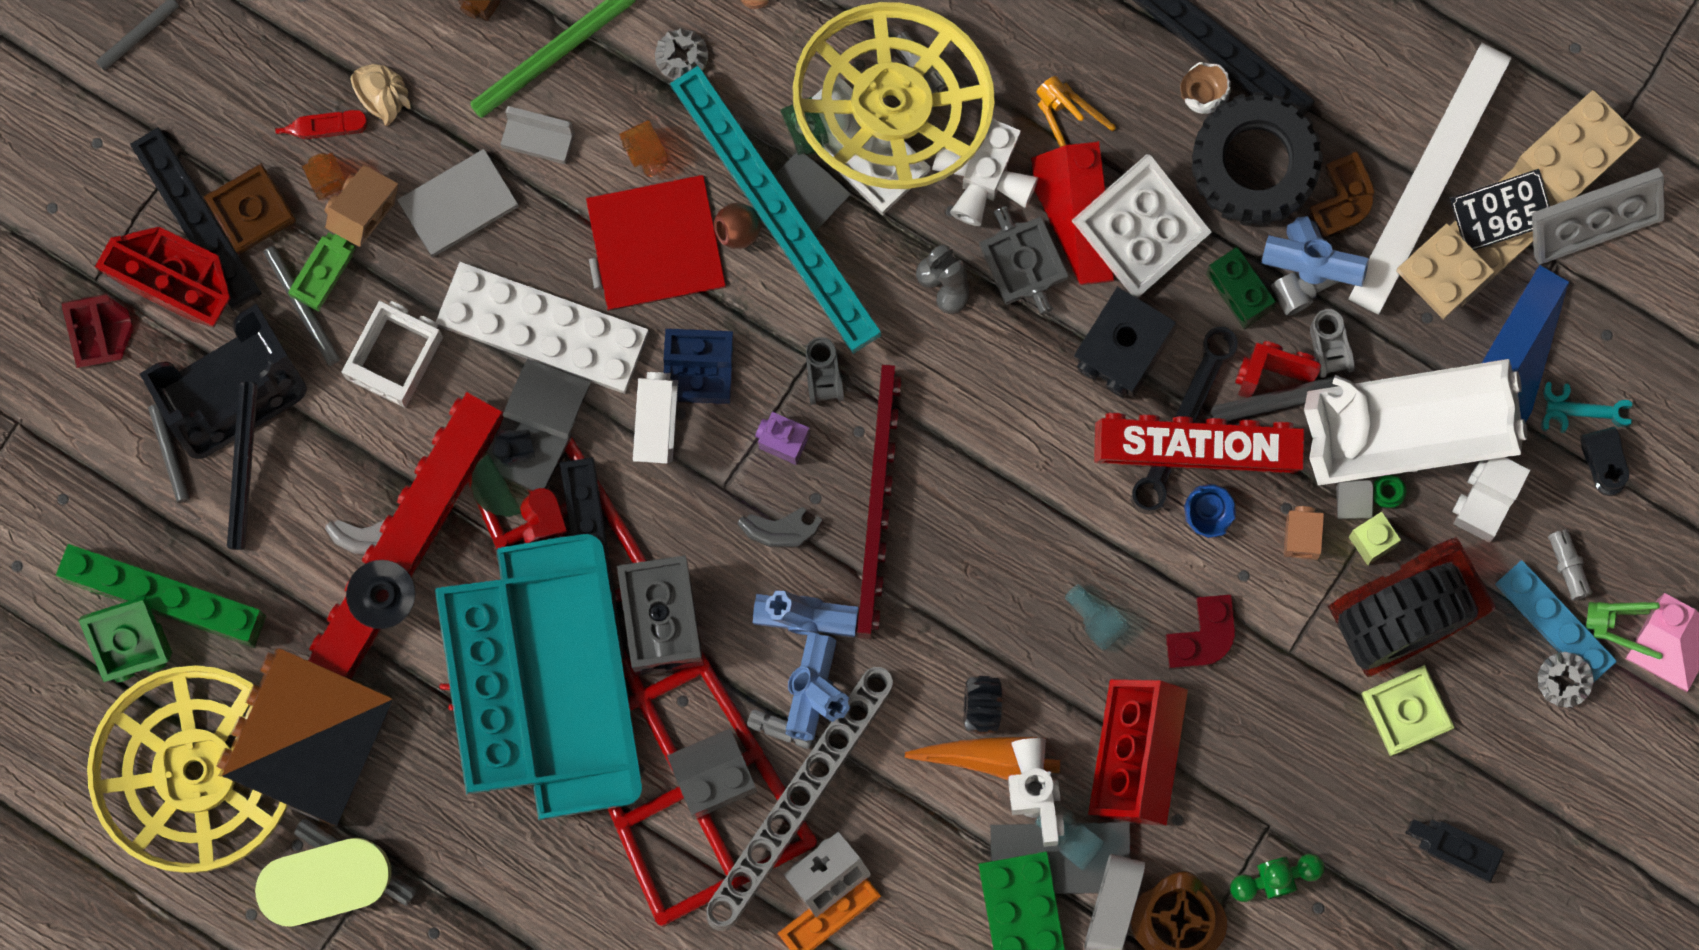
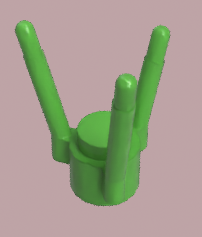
M1589 602L1586 629L1595 630L1594 638L1607 639L1659 660L1663 657L1661 653L1607 631V628L1614 629L1616 615H1648L1651 612L1650 609L1660 608L1658 602Z

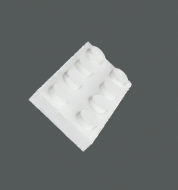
M838 75L833 85L832 100H851L853 89ZM822 89L811 99L822 100ZM804 112L814 137L834 157L844 146L831 132L824 114ZM794 114L789 119V123L805 138L798 124L796 114ZM834 114L840 128L850 139L861 129L853 114ZM874 136L862 147L875 154L893 156L890 141L881 140ZM905 142L907 155L915 154L916 152ZM857 155L845 164L849 168L871 177L898 180L895 166L875 164ZM925 161L909 165L913 179L923 178L931 170V167ZM840 173L882 216L910 190L870 186Z

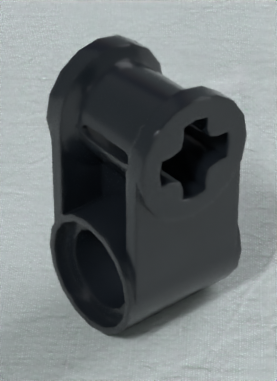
M1616 427L1580 435L1583 455L1589 465L1597 491L1606 496L1619 494L1628 481L1629 469ZM1607 472H1610L1612 476L1619 477L1616 483H1613L1612 479H1605Z

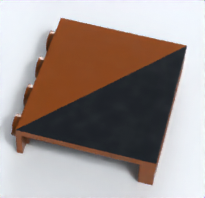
M275 649L274 654L267 653L260 667V672L265 673L260 685L253 684L245 703L249 704L250 707L245 718L239 716L234 724L231 735L236 738L231 749L224 748L216 765V767L221 769L218 776L227 778L314 816L331 826H337L393 699L283 649Z

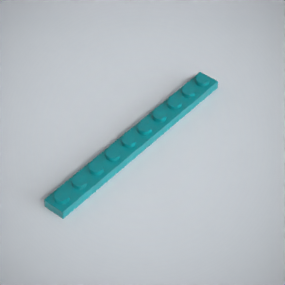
M696 66L671 82V88L851 352L854 354L881 337L879 328L700 67Z

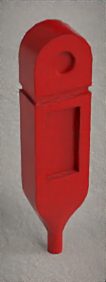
M359 110L299 117L286 127L275 128V133H286L300 139H316L361 133L366 129L368 122L363 112Z

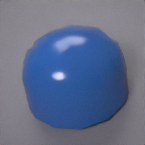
M1211 483L1198 486L1189 494L1185 501L1186 522L1195 533L1207 538L1226 534L1227 529L1235 520L1234 498L1227 489Z

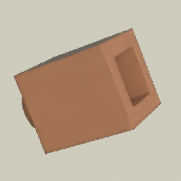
M1307 506L1295 507V511L1289 510L1286 516L1284 557L1318 560L1321 555L1324 513H1315V508Z

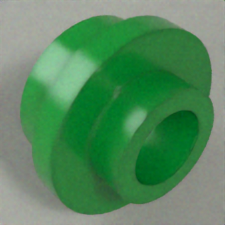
M1392 474L1380 476L1373 484V499L1383 508H1395L1406 497V486L1398 476ZM1384 487H1391L1395 495L1388 498L1384 496L1382 490Z

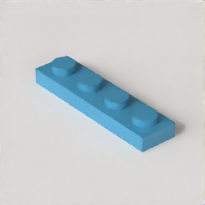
M1523 560L1516 564L1495 584L1558 653H1574L1582 657L1589 664L1593 673V683L1617 662Z

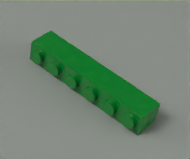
M67 544L55 575L64 583L122 603L146 596L151 611L154 614L255 648L267 617L259 609L71 544Z

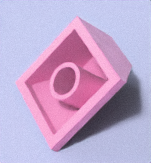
M1664 593L1656 601L1660 604V608L1651 610L1635 640V643L1663 655L1662 659L1659 660L1630 649L1625 659L1688 692L1699 672V612Z

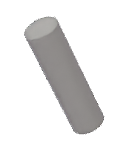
M597 258L589 259L594 289H601L602 282Z

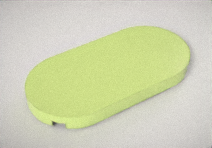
M363 838L342 840L270 862L261 871L257 879L255 889L256 900L262 913L276 924L282 926L305 924L359 909L378 901L389 885L391 865L386 853L378 845L369 842V840Z

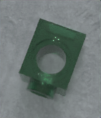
M793 104L780 109L783 122L797 154L806 153L809 155L816 153L806 140L804 134L797 131L800 126ZM804 112L807 123L815 127L812 131L814 137L824 148V144L829 143L819 113Z

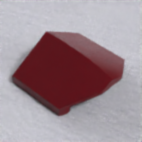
M108 294L61 303L76 368L122 359L133 331L129 310Z

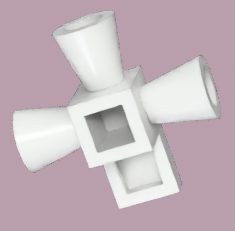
M992 119L985 140L974 157L960 170L953 173L964 176L963 189H965L950 211L953 217L969 225L981 226L986 199L994 201L998 191L1022 207H1027L1035 190L1038 177L1007 171V164L1020 137L1021 130ZM942 148L936 155L932 170L941 172L961 156L946 148Z
M1030 738L1014 741L1011 744L1021 774L1008 776L1012 815L1024 814L1031 818L1040 817L1044 847L1057 846L1058 836H1064L1062 815H1055L1054 801H1060L1058 780H1052L1051 772L1044 770L1046 739Z

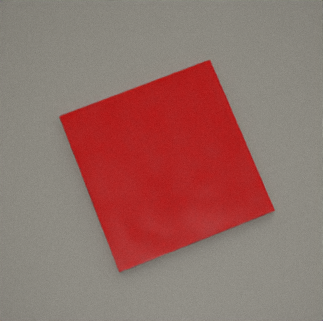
M703 175L586 198L608 311L726 288Z

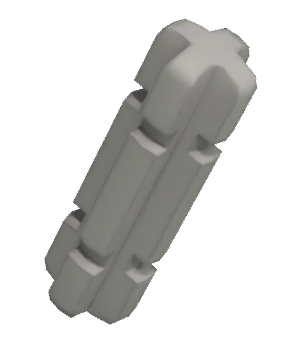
M752 710L747 721V726L759 732L764 730V733L789 743L794 741L795 745L805 749L809 748L813 741H804L786 735L787 721L772 715L770 718L766 717V713L758 710Z

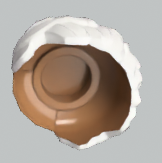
M1197 63L1182 79L1180 85L1182 99L1191 110L1197 113H1214L1217 106L1229 100L1231 81L1229 80L1228 73L1218 64Z

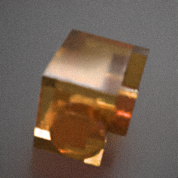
M649 120L619 134L623 148L631 147L626 150V153L633 167L640 166L647 177L659 174L664 170V165L669 164L667 154Z
M333 152L317 154L308 160V164L302 166L318 200L342 190L346 179Z

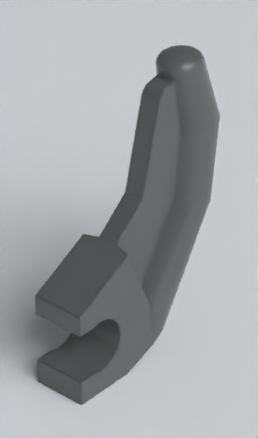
M801 507L785 518L776 521L752 514L747 517L742 516L738 521V526L748 538L768 547H799L816 534L823 523V519L817 516L813 524L805 525L802 522V518L807 511Z

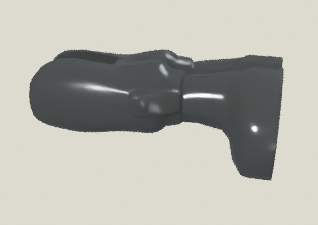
M940 245L934 248L928 257L918 264L916 278L923 287L933 288L942 284L943 286L938 291L936 298L938 308L943 313H958L967 305L969 298L967 272L962 261H956L953 249L950 246Z

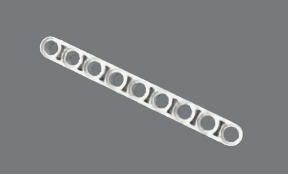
M1481 43L1369 258L1363 287L1355 285L1348 300L1379 315L1399 277V274L1396 272L1397 268L1408 259L1497 88L1512 58L1511 56Z

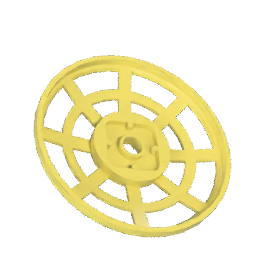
M878 2L860 5L844 11L827 21L813 34L803 48L796 65L792 87L793 106L798 124L815 152L832 168L845 176L866 185L886 189H911L927 186L946 179L960 170L974 157L984 142L992 122L995 103L994 85L989 67L970 37L953 22L938 13L919 6L899 2ZM887 18L915 21L931 27L939 32L929 48L911 40L888 37ZM873 19L874 39H868L855 44L841 55L826 42L828 38L846 26L863 20ZM950 41L970 61L977 75L979 85L959 88L953 72L944 60L939 57ZM890 49L907 51L921 58L911 68L904 64L891 62ZM876 50L878 64L868 68L863 73H860L849 63L861 54ZM818 52L831 65L823 83L822 100L803 99L804 76L812 57ZM931 66L942 76L948 91L931 92L927 81L923 77ZM839 73L854 85L851 100H832L833 85ZM889 95L895 96L900 100L901 105L896 108L888 107L884 104L883 98ZM982 98L980 125L974 140L969 146L954 138L953 135L960 122L962 102ZM951 105L950 119L944 132L927 122L932 107ZM804 112L824 114L831 132L844 146L834 157L814 137ZM834 114H853L861 129L850 139L840 128ZM919 132L934 142L931 146L920 152L907 155L904 140ZM874 136L881 140L890 141L893 156L875 154L862 147ZM942 148H946L961 156L941 172L928 177L912 178L909 165L932 157ZM857 155L875 164L895 166L898 180L871 177L855 171L845 164Z
M196 665L174 667L154 673L138 681L121 694L107 710L96 729L90 746L87 765L88 789L93 808L101 825L113 841L128 854L147 865L165 871L179 873L209 872L229 866L245 858L262 845L277 828L288 805L279 802L273 816H270L257 807L262 796L261 793L252 790L251 796L247 800L233 790L234 781L218 776L221 769L216 767L224 748L230 749L225 742L231 735L236 720L239 716L243 717L249 707V704L245 703L253 686L251 682L234 673L215 667ZM204 678L218 680L231 684L242 691L230 708L225 704L212 700L191 699L187 679ZM173 682L177 702L158 709L146 718L141 725L123 713L146 692L162 684ZM193 710L211 711L221 714L225 718L213 734L206 730L196 729ZM179 713L182 731L172 735L166 741L150 732L162 720ZM116 724L132 735L123 758L122 777L101 780L103 750L108 736ZM141 743L156 752L152 772L133 775L135 757ZM192 762H200L203 765V774L197 780H189L186 777V768ZM155 786L158 794L165 801L153 817L142 806L136 789ZM125 792L132 811L145 825L133 842L122 833L113 821L105 804L103 794ZM226 801L240 811L227 823L211 830L209 810ZM178 809L195 814L197 832H179L164 825ZM248 817L264 828L257 837L243 848L226 857L214 860L212 840L221 838L234 831ZM157 834L176 842L198 843L200 863L172 862L153 856L144 850Z

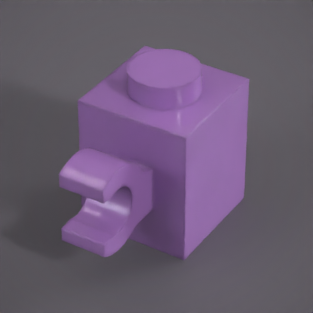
M772 412L768 420L762 419L755 437L759 438V449L797 465L810 437V428Z

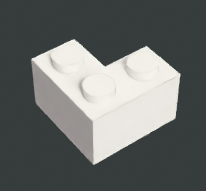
M1506 457L1479 461L1467 481L1473 485L1468 496L1461 494L1452 512L1457 514L1453 524L1490 543L1495 537L1510 506L1516 500L1530 470Z

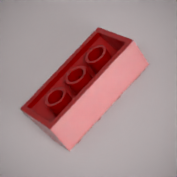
M1110 679L1088 815L1136 824L1167 826L1188 689L1161 680Z

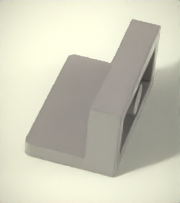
M507 106L505 113L508 120L500 144L501 147L566 165L575 135L572 123Z

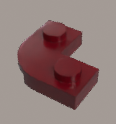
M1231 594L1197 597L1199 631L1165 635L1169 670L1207 667L1215 664L1228 653L1235 636Z

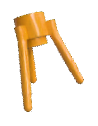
M1057 76L1046 80L1036 91L1037 95L1041 98L1037 105L1045 114L1060 147L1067 144L1051 109L1059 111L1066 107L1079 121H1082L1084 116L1074 106L1071 99L1109 130L1114 131L1116 129L1113 123L1076 94L1067 83L1063 84Z

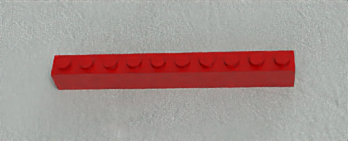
M466 392L463 399L460 397L456 399L449 412V415L452 416L445 428L441 426L432 440V444L435 445L428 457L423 456L414 471L417 474L411 487L406 485L397 499V503L400 504L393 516L388 515L382 523L379 531L382 533V536L376 546L371 544L362 558L363 563L366 564L375 560L392 561L403 567L412 578L494 439L504 419L502 411ZM381 590L377 594L379 602H385L389 597L387 590ZM345 596L341 605L335 604L327 617V621L330 623L324 634L319 633L314 638L309 648L312 654L308 661L351 680L381 629L370 628L360 623L350 612Z

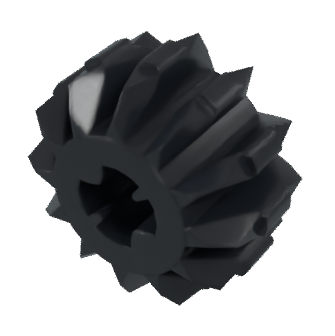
M979 675L978 677H970L966 681L963 699V721L967 731L975 732L976 734L997 732L999 729L1003 698L1001 682L998 678Z

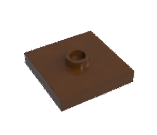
M262 163L204 196L238 255L296 222Z

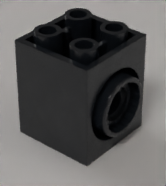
M1117 286L1074 354L1075 361L1078 363V371L1093 381L1099 376L1107 381L1106 386L1109 391L1123 399L1127 394L1134 398L1177 330L1176 322ZM1124 333H1132L1137 339L1132 346L1124 347L1118 343L1119 337Z

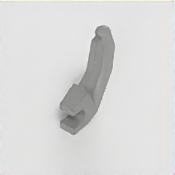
M340 520L330 521L325 526V530L336 545L353 554L364 555L371 544L376 546L382 536V533L379 531L384 520L362 529Z

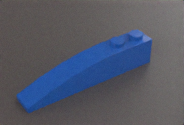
M1541 265L1538 266L1482 363L1509 359L1512 371H1518L1521 380V392H1518L1520 415L1525 423L1533 410L1569 281Z

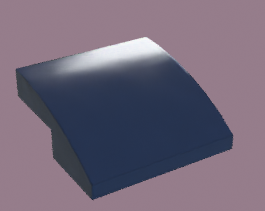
M665 328L663 373H671L670 380H678L677 402L730 404L733 331Z

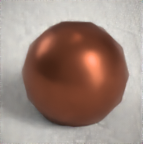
M730 203L719 210L714 220V229L718 240L723 245L731 249H742L756 241L761 229V223L758 214L752 207L744 203Z

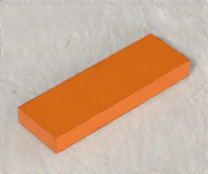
M866 878L818 917H815L811 910L808 909L777 934L790 950H815L880 899L881 895Z

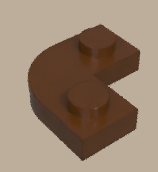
M1357 152L1326 164L1325 169L1337 192V196L1309 208V213L1313 221L1316 222L1323 240L1359 225L1365 220L1372 208L1374 188Z

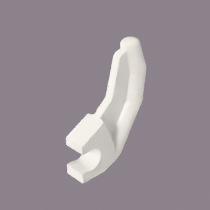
M1335 375L1332 384L1341 386L1343 393L1335 396L1328 392L1326 401L1334 408L1344 422L1341 447L1345 451L1344 455L1347 458L1354 459L1366 445L1371 426L1367 398L1353 382Z

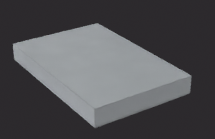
M484 149L397 199L432 258L519 207Z

